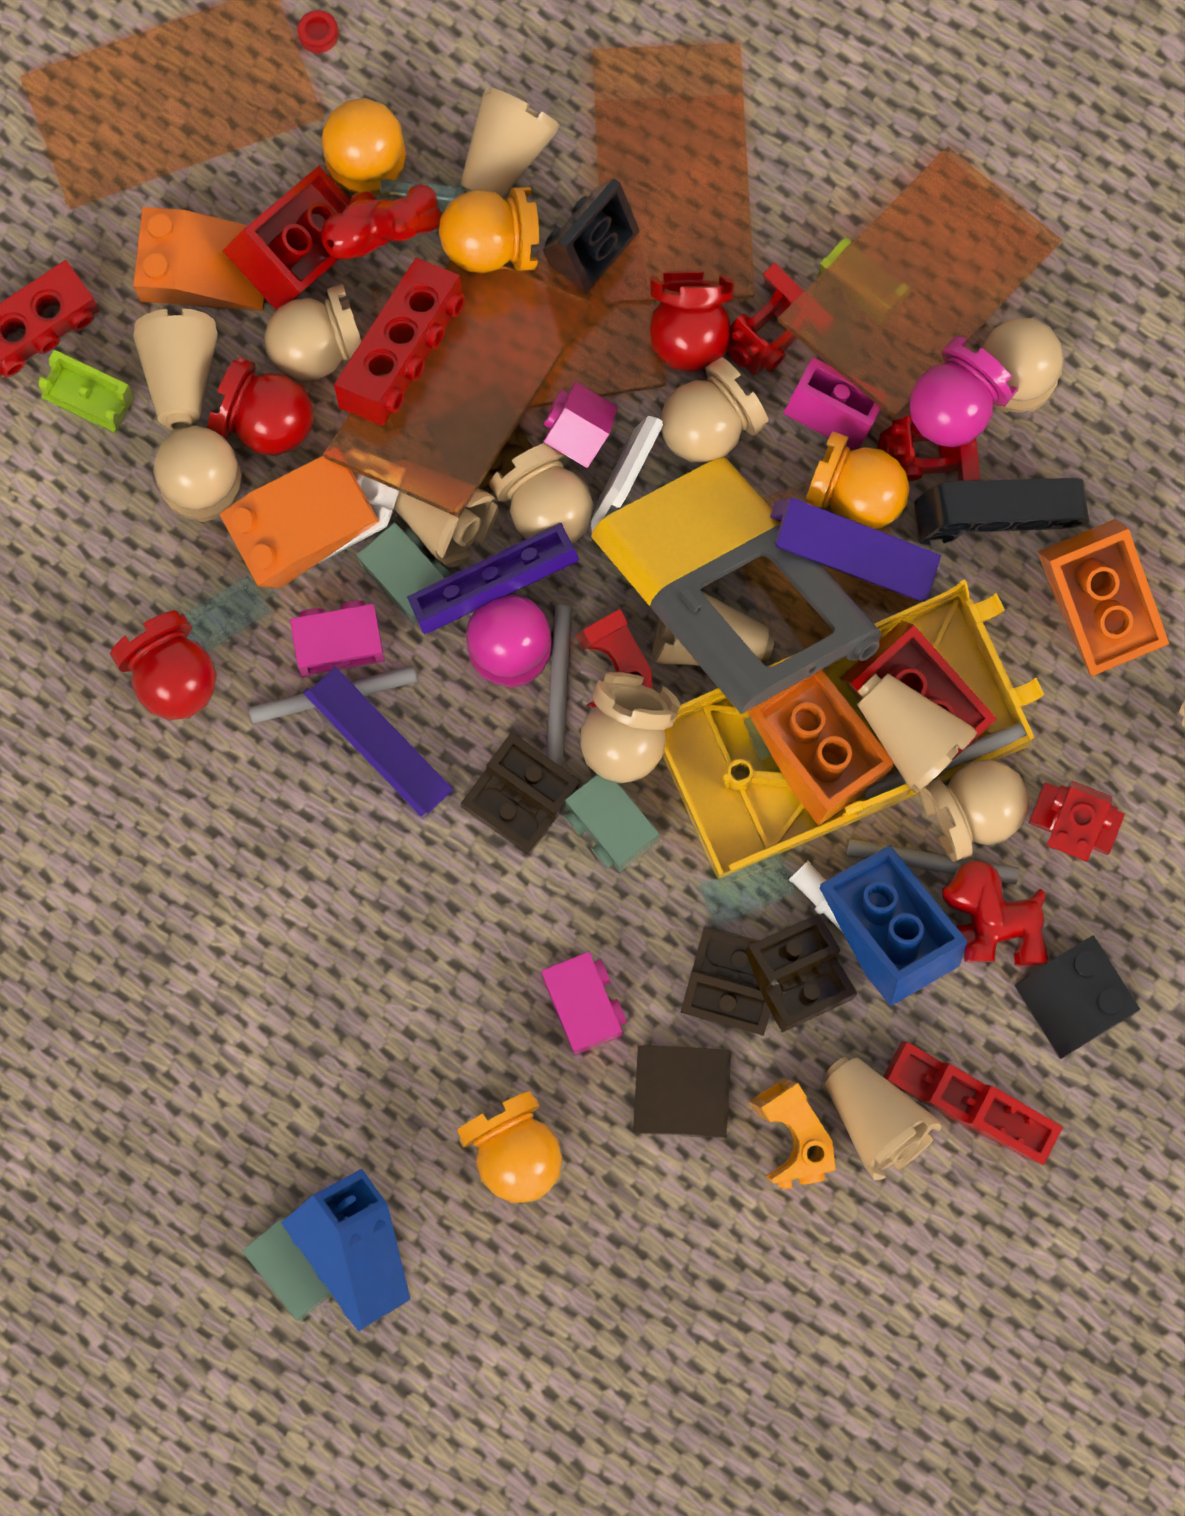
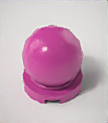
M953 337L941 352L945 363L933 365L918 378L910 395V414L913 423L922 436L937 445L957 447L970 443L988 425L993 416V404L1005 407L1018 392L1017 387L1011 386L1009 388L1007 385L1012 376L1002 364L983 348H980L975 354L964 347L967 341L963 337Z
M510 593L476 609L467 624L466 642L472 666L483 679L489 680L496 685L514 688L529 684L544 671L550 659L552 648L551 630L547 616L535 602L522 595Z

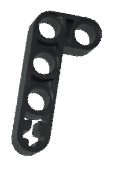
M1080 478L953 481L933 486L914 501L919 543L923 545H931L930 540L942 539L943 543H948L957 539L962 534L970 532L1057 530L1080 527L1089 522L1084 482Z

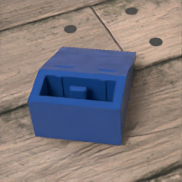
M363 1169L312 1195L281 1222L291 1236L293 1243L301 1250L315 1270L318 1278L328 1288L342 1308L344 1315L352 1322L358 1332L410 1300L388 1204Z

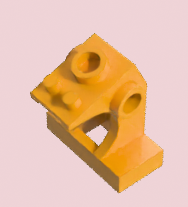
M786 1078L781 1079L748 1101L758 1117L770 1123L772 1121L784 1123L793 1138V1148L789 1158L765 1175L768 1181L773 1184L778 1183V1186L782 1187V1189L793 1188V1179H799L800 1185L812 1184L825 1180L824 1173L836 1171L832 1139L806 1101L807 1096L800 1085ZM814 1145V1153L807 1157L808 1149Z

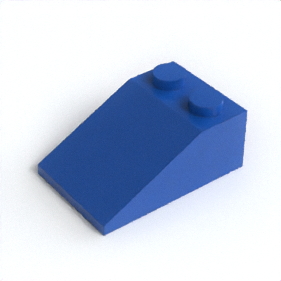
M891 845L820 884V890L865 975L890 1006L960 966L967 944L966 938Z

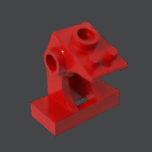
M775 262L763 273L765 284L774 292L773 296L753 317L749 318L744 313L738 316L731 324L732 335L727 350L733 361L740 367H745L753 376L757 375L764 368L768 372L774 370L786 357L784 351L808 328L822 341L835 331L833 319ZM774 316L787 330L776 340L768 344L757 332Z
M911 415L894 420L892 426L880 433L877 449L884 450L899 461L906 472L908 481L919 480L922 478V474L958 472V481H980L976 438L968 444L957 447L938 445V459H921L915 457L914 442L930 440L920 434L911 419Z
M620 609L575 635L583 650H598L606 654L612 661L616 672L644 677L642 685L653 689L652 669L626 626L628 622ZM594 701L586 705L588 709L597 707Z
M1073 780L1067 787L1063 785L1056 787L1045 782L1028 824L1051 832L1047 847L1088 862L1092 850L1106 855L1110 854L1125 814L1117 811L1118 807L1111 805L1113 796Z

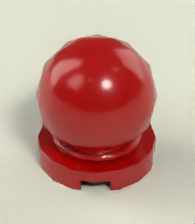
M704 271L663 272V281L659 280V277L656 276L650 277V296L661 303L652 312L649 332L652 348L661 362L674 370L694 373L705 369V367L726 353L732 331L729 314L722 306V303L733 299V278L721 274L719 275V282L704 280Z
M238 357V361L233 360L217 391L225 395L219 414L210 411L207 429L220 434L225 439L232 432H235L240 442L255 453L278 456L294 451L309 435L314 420L312 404L304 386L286 375L268 372L256 376L255 362L242 357Z
M172 610L142 623L147 631L137 636L131 642L125 635L114 645L110 652V656L120 672L132 671L131 684L138 701L151 714L169 721L190 718L206 707L214 693L217 677L210 655L198 642L187 639L192 627L183 613L179 615L177 610Z

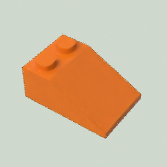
M142 207L133 284L139 301L263 311L265 299L263 295L223 252L224 248L248 225L187 210Z
M335 449L250 492L219 514L257 586L271 588L285 586L379 522L340 449Z
M1114 519L1037 551L1049 586L1090 676L1099 674L1169 644L1129 528Z
M822 669L747 711L792 792L818 826L885 779L894 766V762Z

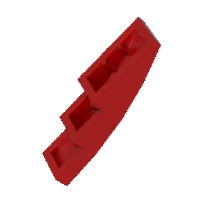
M901 1041L883 1075L885 1079L904 1093L1039 1165L1044 1166L1063 1129V1126L993 1085L980 1082L950 1063L939 1061L909 1042Z

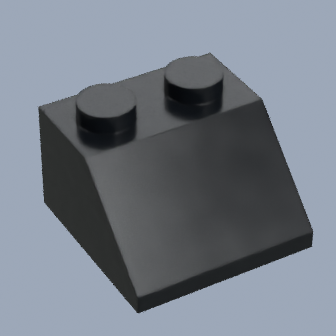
M1094 935L1059 955L1014 985L1059 1059L1064 1058L1141 1010Z

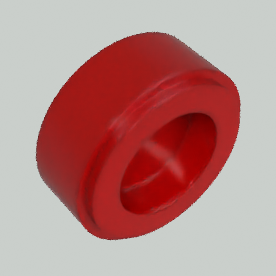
M322 10L306 13L300 19L297 26L301 45L313 53L329 51L335 46L339 38V30L335 18Z

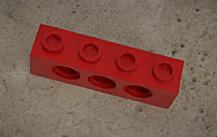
M419 258L414 259L334 383L340 409L381 426H384L391 413L395 414L399 411L404 401L405 391L411 381L419 379L425 366V359L430 351L440 346L449 321L452 317L456 318L463 309L465 295L462 293L459 274Z
M66 259L0 303V377L3 375L4 377H11L17 374L25 366V360L37 352L45 354L59 344L61 336L72 329L74 331L84 329L94 320V314L99 312L94 298ZM53 305L60 307V311L56 316L48 319L41 317L45 308ZM19 328L26 330L20 340L15 342L6 340L12 330Z

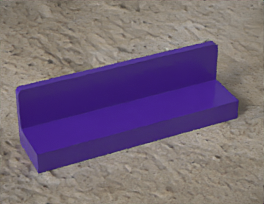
M792 497L775 501L770 518L781 521L775 541L777 548L916 601L924 602L928 600L941 558L940 554Z
M559 523L407 596V599L420 628L426 634L474 612L492 600L514 593L579 561V558L562 523Z
M336 666L310 690L306 688L302 692L309 702L422 820L453 791V788Z

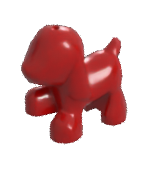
M425 184L412 186L405 197L396 200H378L368 191L359 192L351 197L343 213H335L325 220L321 229L322 244L328 254L336 259L346 260L365 256L373 250L386 245L389 241H407L417 234L429 233L440 226L441 212L437 206L436 193Z
M972 860L962 864L950 884L942 888V897L949 907L969 914L972 917L971 924L956 926L967 940L964 962H995L997 943L1019 938L1018 947L1013 954L1015 966H1042L1047 964L1048 952L1042 935L1044 926L1042 906L1045 901V892L1039 889L1029 899L1005 902L1002 896V880L997 869L991 864L980 860Z

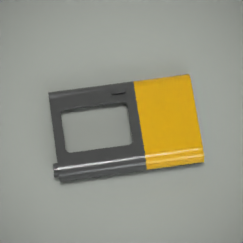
M722 457L698 467L609 514L596 525L591 537L740 714H743L803 679L814 675L819 670L844 656L849 661L867 660L876 653L880 646L881 631L821 564L775 546L781 521L770 518L772 508L726 457ZM761 556L772 560L834 632L773 667L765 666L700 591L703 587Z

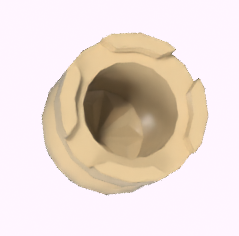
M343 284L327 289L330 300L326 299L325 303L311 298L292 300L279 307L269 319L264 335L266 354L273 366L282 374L302 382L320 380L333 373L342 359L345 361L351 359L361 343V338L349 301H339V298L347 296Z
M1013 318L993 329L982 344V348L998 360L1012 377L1007 382L1009 388L1011 386L1018 388V392L1005 407L993 404V407L1006 413L1008 411L1017 413L1035 411L1049 400L1062 374L1064 355L1060 341L1051 327L1034 318Z
M723 357L705 367L708 377L707 381L694 380L676 388L666 400L660 420L663 421L661 428L662 436L667 446L676 456L690 462L708 463L714 459L727 456L738 444L742 430L747 431L751 435H756L769 422L766 412L754 391L748 396L745 395L735 381L741 374Z
M199 426L176 429L162 441L155 455L153 473L157 487L161 491L163 500L177 515L187 519H195L199 522L220 518L219 514L235 503L240 494L243 476L234 449L223 436L210 429Z
M545 442L515 457L512 462L516 468L504 477L497 472L490 480L489 485L498 501L506 502L511 500L510 513L517 532L525 539L562 523L573 544L586 534L593 517L594 504L585 481L576 472L564 468L570 460L569 457Z
M624 672L606 673L604 681L598 679L592 696L597 707L592 709L584 722L580 738V746L586 765L597 775L615 783L637 781L648 775L656 767L664 753L666 740L664 730L673 726L680 708L678 698L667 688L662 686L661 692L658 693L642 685L644 677Z
M990 759L966 764L953 774L948 786L944 785L939 778H934L922 790H919L927 819L935 815L944 835L937 837V840L952 862L971 857L973 853L972 842L991 845L1006 841L1021 828L1028 814L1029 793L1020 774L1006 764Z

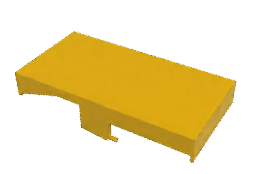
M965 579L940 595L874 623L881 631L880 640L901 620L914 624L992 712L997 720L975 740L1017 723H1021L1026 732V736L1003 748L940 772L935 778H939L943 783L950 781L953 774L968 763L989 759L997 761L1029 747L1035 737L1021 707L1044 696L1037 678L1022 686L1013 688L983 622L1004 612L1005 609L997 593L984 601L974 603L970 599ZM844 656L823 668L824 673L882 745L858 707L857 703L859 700L840 680V677L858 660L849 661ZM788 658L783 659V660H781V661H779V662H776V663H774V664H772V665H770V666H767V667L776 666V665H778L779 663H781V662L787 660ZM719 688L681 704L673 726L664 730L666 740L662 755L718 880L920 794L919 791L914 793L907 784L866 800L863 794L818 826L792 792L748 712L740 714ZM895 764L889 774L899 771Z

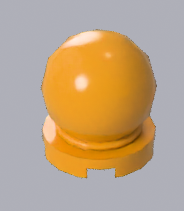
M367 98L347 100L331 112L324 125L321 144L329 176L339 188H344L351 193L368 191L373 195H379L396 185L399 176L404 170L407 155L401 124L385 105Z
M531 187L511 188L507 199H504L496 192L473 190L460 194L448 203L440 218L439 237L443 250L451 261L467 271L478 273L498 270L509 260L512 261L517 271L535 270L538 260L536 257L530 258L531 245L539 244V222L536 202H527V197L531 196Z
M832 431L826 444L828 448L824 459L818 463L805 503L820 509L830 507L833 514L875 530L886 527L899 518L907 505L910 488L906 472L898 460L882 449L863 447L850 451V448L846 447L849 437Z
M529 1090L503 1102L505 1112L488 1121L482 1113L456 1130L463 1148L471 1145L478 1147L475 1164L481 1182L495 1196L510 1203H524L541 1199L557 1182L561 1173L562 1155L559 1140L548 1125L533 1119V1112L540 1107V1104Z

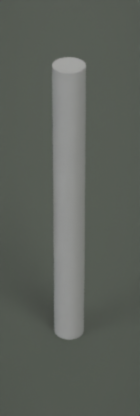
M568 605L555 606L546 757L562 768L572 607Z
M414 666L350 682L364 696L415 683L417 678ZM299 694L248 708L252 723H257L315 707L304 694Z
M1017 723L974 740L941 772L996 751L1026 736L1022 724ZM896 771L889 774L864 795L866 800L907 783L900 772Z
M849 838L846 855L866 859L889 845ZM892 846L905 864L911 867L956 874L962 864L972 861L971 859H960L952 862L947 855ZM989 863L997 869L1003 883L1017 884L1019 868Z

